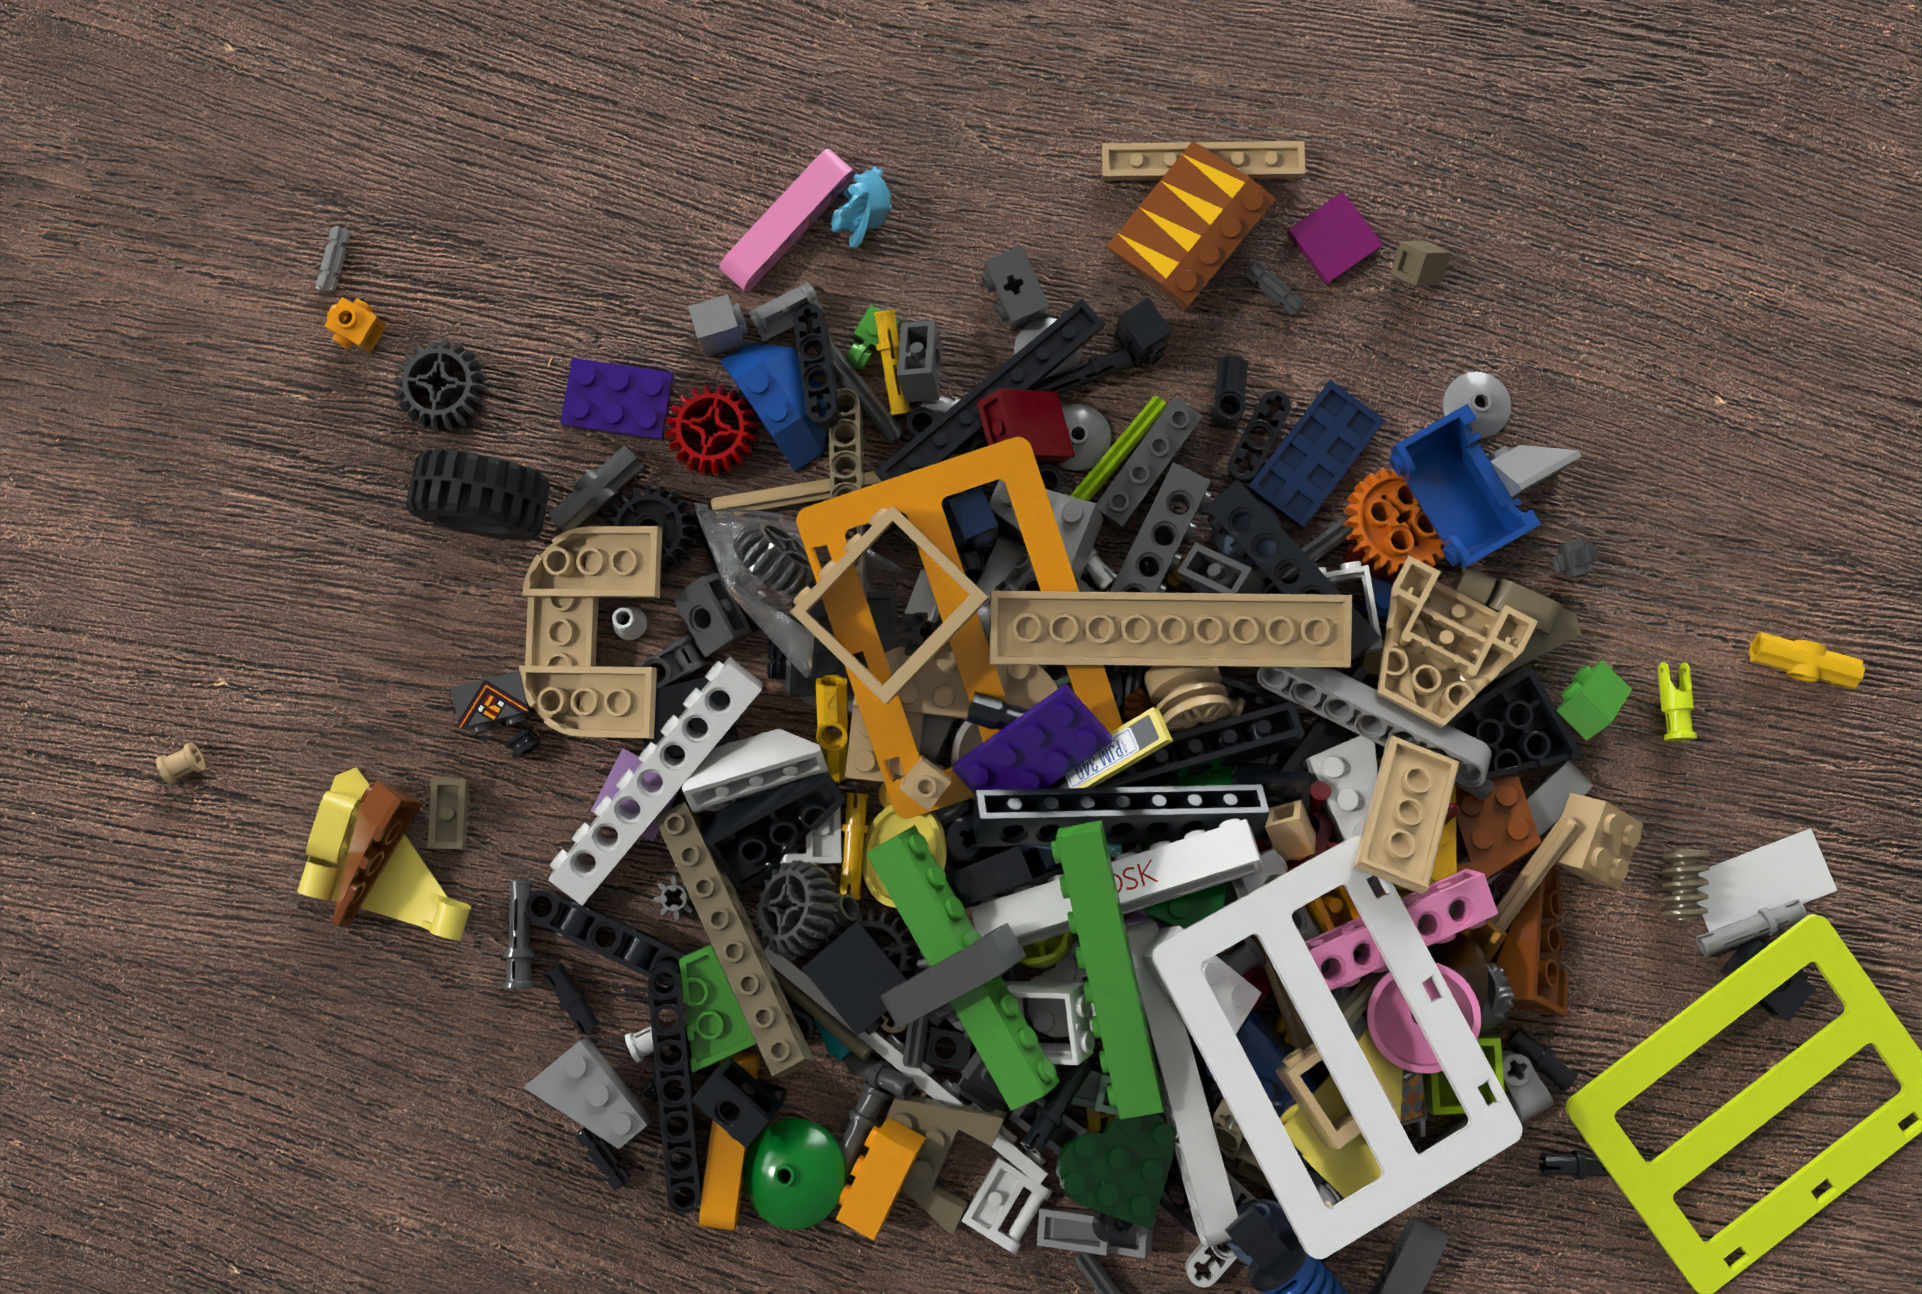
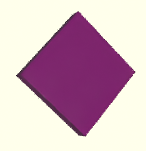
M1344 192L1335 196L1287 231V234L1326 286L1383 246L1382 242Z

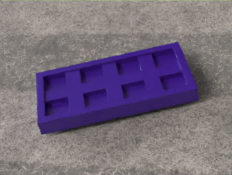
M1065 684L953 764L952 771L974 794H976V790L1045 789L1112 743V735L1069 686Z

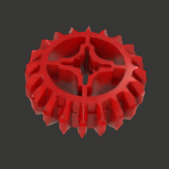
M706 384L704 394H700L698 389L694 387L691 389L694 396L692 399L689 400L685 395L680 396V400L684 405L682 408L677 405H672L671 407L672 412L677 417H668L666 419V423L673 427V429L666 431L665 435L667 439L674 440L668 447L671 452H678L675 458L679 463L687 461L686 468L690 472L699 465V474L706 476L709 467H711L713 475L718 477L720 476V467L724 466L730 474L733 472L730 463L736 461L739 466H743L745 462L740 455L743 453L747 456H752L753 450L746 444L758 442L757 436L750 433L759 429L757 422L750 421L756 414L753 409H746L749 404L746 398L737 400L738 393L734 389L726 395L725 387L719 385L716 393H713L710 384ZM709 407L704 417L692 418L701 409ZM723 408L732 411L738 417L739 430H734L730 425L723 423ZM716 424L719 432L717 434L714 433L712 437L708 436L705 431L706 428L709 427L711 429L710 425ZM686 431H691L695 436L701 437V454L693 451L687 445ZM733 443L726 451L712 455L715 454L720 444Z

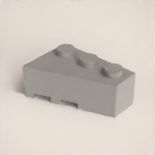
M589 1037L577 1042L523 1087L618 1149L654 1121Z

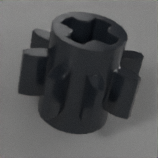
M928 613L902 614L903 621L894 626L895 645L905 647L904 655L911 656L937 629V623L927 621Z

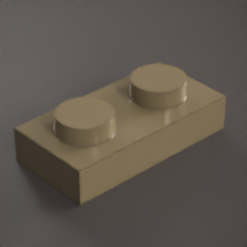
M431 778L428 849H466L469 779Z

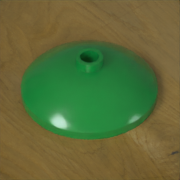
M789 1118L770 1124L751 1142L744 1159L743 1184L749 1202L763 1219L784 1229H803L826 1219L837 1207L841 1193L846 1186L847 1167L839 1143L827 1129L811 1120ZM784 1169H787L791 1174L789 1182H785L782 1178Z

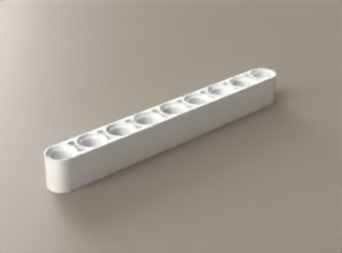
M1151 919L1126 926V931L1164 1096L1166 1121L1175 1133L1174 1150L1196 1231L1202 1245L1207 1248L1233 1240L1225 1229L1238 1218L1186 1025L1180 1017L1174 1001L1170 996H1166L1142 959V956L1159 931L1156 922Z

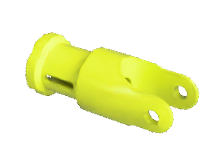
M1662 662L1658 666L1661 712L1665 713L1667 734L1664 735V741L1666 742L1697 739V734L1692 730L1691 711L1694 710L1690 667L1687 663H1681L1679 666L1678 689L1675 688L1670 680L1668 664Z

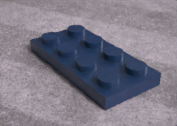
M1329 380L1247 487V490L1302 530L1385 420L1340 386Z

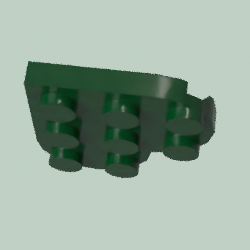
M1157 1114L1121 1120L1118 1115L1108 1121L1103 1133L1088 1131L1085 1134L1076 1136L1071 1142L1064 1144L1057 1158L1056 1175L1059 1177L1061 1188L1069 1199L1083 1207L1151 1230L1173 1159L1175 1145L1173 1128Z

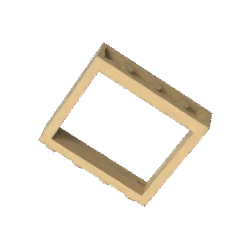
M893 505L888 510L885 507L880 508L871 517L868 523L872 526L863 536L857 533L847 542L843 548L847 553L837 563L831 560L823 567L818 574L821 580L812 589L808 586L805 587L794 598L793 603L796 606L790 611L885 704H889L990 599ZM895 523L951 576L969 596L883 685L809 611L878 538Z

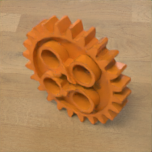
M1381 468L1375 475L1370 473L1364 478V482L1360 481L1354 487L1356 492H1353L1347 498L1351 504L1343 511L1351 517L1343 523V526L1353 528V532L1346 538L1347 540H1357L1358 544L1354 547V552L1363 550L1366 553L1362 560L1363 563L1373 559L1375 560V571L1384 565L1386 566L1387 576H1391L1397 569L1399 572L1401 571L1408 556L1431 567L1436 565L1435 562H1439L1445 557L1443 553L1444 544L1402 475L1398 476L1393 469L1388 473L1385 468ZM1398 494L1406 499L1407 504L1400 501ZM1371 510L1380 515L1381 521L1373 517ZM1418 522L1426 527L1427 533L1419 528ZM1391 539L1396 540L1400 544L1401 550L1393 546Z

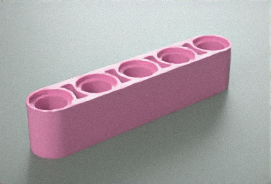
M829 148L825 149L726 254L720 263L719 270L743 291L747 292L752 289L839 196L843 189L848 186L855 175V170Z

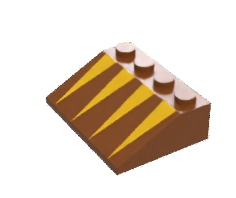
M1192 141L1108 243L1106 248L1184 312L1270 208L1276 198L1252 178Z

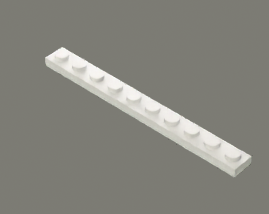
M769 946L764 950L770 965L855 1034L801 969L802 967L794 961L796 957L791 958L776 954L774 951L769 950ZM876 1029L870 1035L865 1031L858 1035L860 1039L900 1072L912 1078L915 1084L933 1099L942 1100V1104L962 1107L964 1104L969 1105L951 1087L953 1082L946 1078L942 1083L931 1074L935 1069L932 1065L924 1063L925 1059H923L921 1068L904 1066L905 1043L894 1034L890 1033L886 1037ZM972 1103V1104L970 1105V1106H976V1107H977V1110L986 1111L985 1109L981 1108L980 1106H978V1105L975 1104V1103ZM1002 1125L992 1147L1035 1183L1040 1185L1048 1175L1047 1168L1043 1166L1046 1160L1042 1156L1033 1154L1032 1148L1029 1151H1025L1015 1143L1018 1137L1009 1128Z

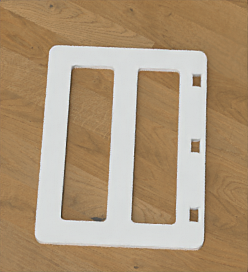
M1361 836L1346 839L1156 945L1152 953V960L1299 1242L1304 1251L1315 1259L1327 1258L1513 1145L1522 1135V1124L1393 883L1377 877L1386 894L1376 898L1366 880L1373 875L1353 868ZM1340 885L1346 888L1468 1117V1123L1465 1127L1419 1154L1411 1144L1292 919V914L1295 910ZM1252 934L1259 938L1381 1169V1175L1377 1180L1332 1207L1325 1206L1201 970V965L1204 961ZM1430 977L1441 995L1440 998H1436L1431 1001L1422 982ZM1486 1081L1497 1100L1488 1105L1478 1089Z

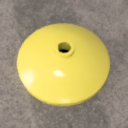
M890 805L882 810L871 823L868 833H866L864 838L862 873L870 893L882 904L896 908L866 853L915 825L919 833L925 837L933 858L944 871L947 856L946 837L939 819L932 811L905 819L898 816L893 806Z

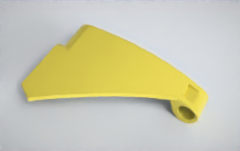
M357 767L336 775L330 791H327L321 800L306 847L308 859L297 890L300 894L322 900L337 901L357 814L363 804L361 798L365 790L370 786ZM404 834L362 904L361 909L423 927L429 930L431 934L443 938L461 941L471 905L448 898L426 863Z
M1367 1026L1357 1042L1371 1068L1396 1104L1393 1110L1400 1121L1403 1069L1383 1056L1374 1044ZM1329 1074L1312 1095L1332 1123L1346 1113L1349 1108L1331 1074ZM1297 1104L1289 1107L1280 1116L1293 1145L1303 1154L1302 1157L1344 1198H1347L1380 1177L1381 1169L1362 1133L1339 1150L1325 1147Z

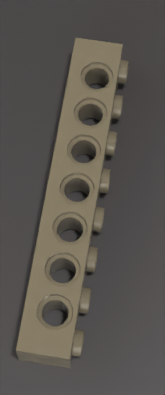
M684 801L657 816L655 821L771 1076L785 1078L815 1062V1059L733 883L704 843L701 826L703 818L700 812H692L689 804Z

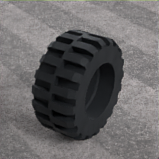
M425 450L415 459L406 505L412 516L437 526L492 538L532 540L542 532L550 484L547 477L542 473L512 461L458 450Z

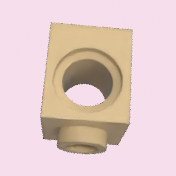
M921 755L900 782V790L929 811L951 784V777Z

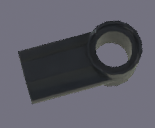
M1229 355L1227 357H1219L1211 419L1216 426L1222 429L1235 427L1240 422L1246 408L1245 390L1248 360L1240 356ZM1223 404L1232 405L1236 410V414H1225L1220 406Z

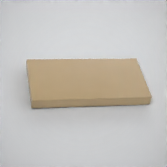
M1393 735L1389 737L1386 742L1353 868L1422 895L1428 891L1459 761Z

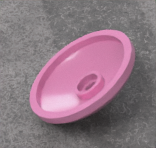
M1436 963L1477 1040L1481 1028V1011L1475 993L1467 981L1457 972L1447 966ZM1387 972L1375 985L1367 1006V1024L1374 1044L1385 1058L1402 1069L1416 1073L1443 1071L1391 972ZM1431 977L1422 982L1431 1001L1441 997Z

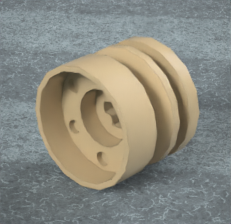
M1153 666L1145 674L1144 682L1150 699L1157 706L1156 708L1159 709L1170 735L1229 719L1233 715L1234 709L1228 698L1226 688L1220 684L1222 677L1218 666Z

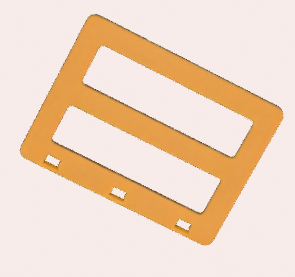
M1014 437L805 507L798 513L796 518V524L816 583L821 580L818 574L822 569L814 547L827 545L831 559L837 563L847 553L843 549L847 544L846 532L851 528L868 523L880 508L885 507L888 510L891 505L906 514L908 520L964 573L942 508V500L947 496L991 481L1002 480L1006 485L1040 591L1079 592L1032 447L1022 437ZM917 545L942 622H944L969 594ZM854 564L822 597L835 638L851 654L863 651L869 671L884 685L892 676ZM977 612L949 641L970 703L975 691L999 698L1008 703L995 664H989V645ZM1065 665L1074 693L1109 732L1122 726L1123 723L1104 665ZM845 666L895 813L902 818L909 819L975 797V794L952 771L953 766L943 769L951 777V784L929 811L900 790V782L920 756L899 694L889 704L883 703ZM977 725L983 742L1000 731ZM899 757L905 776L893 780L886 759Z

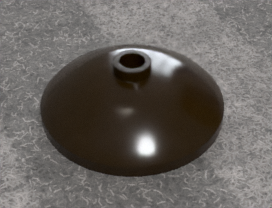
M1458 932L1455 933L1456 937L1449 942L1429 945L1427 948L1435 963L1451 968L1467 981L1477 997L1482 1015L1488 994V968L1479 944L1471 936Z

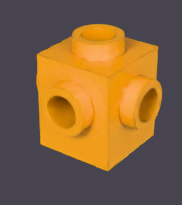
M343 297L329 309L326 317L327 322L324 325L334 334L332 340L348 350L355 346L368 354H371L387 327L378 316L372 314L375 310L373 307L357 298L352 303Z

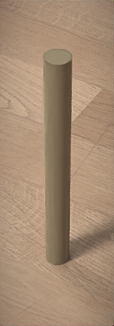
M771 965L783 993L860 1059L865 1060L870 1055L872 1049Z

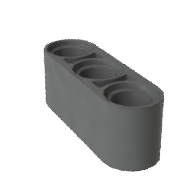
M1412 1216L1404 1226L1370 1294H1422L1446 1247L1448 1235L1422 1219Z

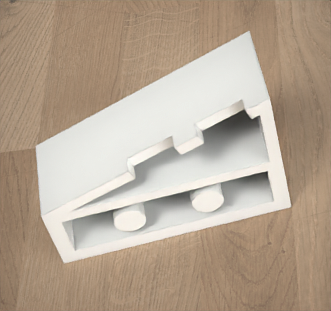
M1359 735L1302 760L1307 773H1311L1312 783L1323 781L1330 786V797L1323 801L1322 807L1326 816L1333 822V832L1338 843L1350 837L1362 835L1378 776L1375 742Z
M1180 926L1160 928L1142 956L1143 961L1166 996L1170 997L1171 995L1153 963L1152 953L1156 945L1184 930ZM1215 955L1202 963L1201 970L1236 1035L1261 995V992Z

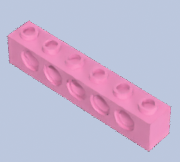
M1467 868L1429 885L1428 891L1423 895L1413 892L1401 898L1417 930L1418 921L1424 916V924L1418 932L1426 947L1434 943L1449 942L1456 937L1455 933L1464 929L1479 928L1487 923L1486 919L1498 914L1485 874ZM1455 901V910L1450 915V906ZM1361 916L1305 941L1320 972L1323 962L1329 959V968L1322 976L1330 991L1338 987L1353 986L1360 982V977L1368 973H1379L1388 970ZM1361 944V953L1354 959V950Z

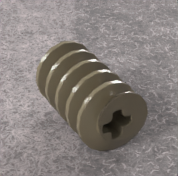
M1669 848L1673 850V853L1663 855V861L1672 864L1673 867L1663 869L1662 875L1672 878V881L1663 883L1662 889L1671 892L1672 895L1661 898V903L1670 906L1671 909L1661 912V917L1672 920L1704 922L1697 919V916L1707 914L1708 908L1698 905V902L1708 899L1709 894L1699 891L1698 887L1709 885V880L1700 877L1699 873L1710 870V866L1699 862V859L1710 856V852L1705 850Z

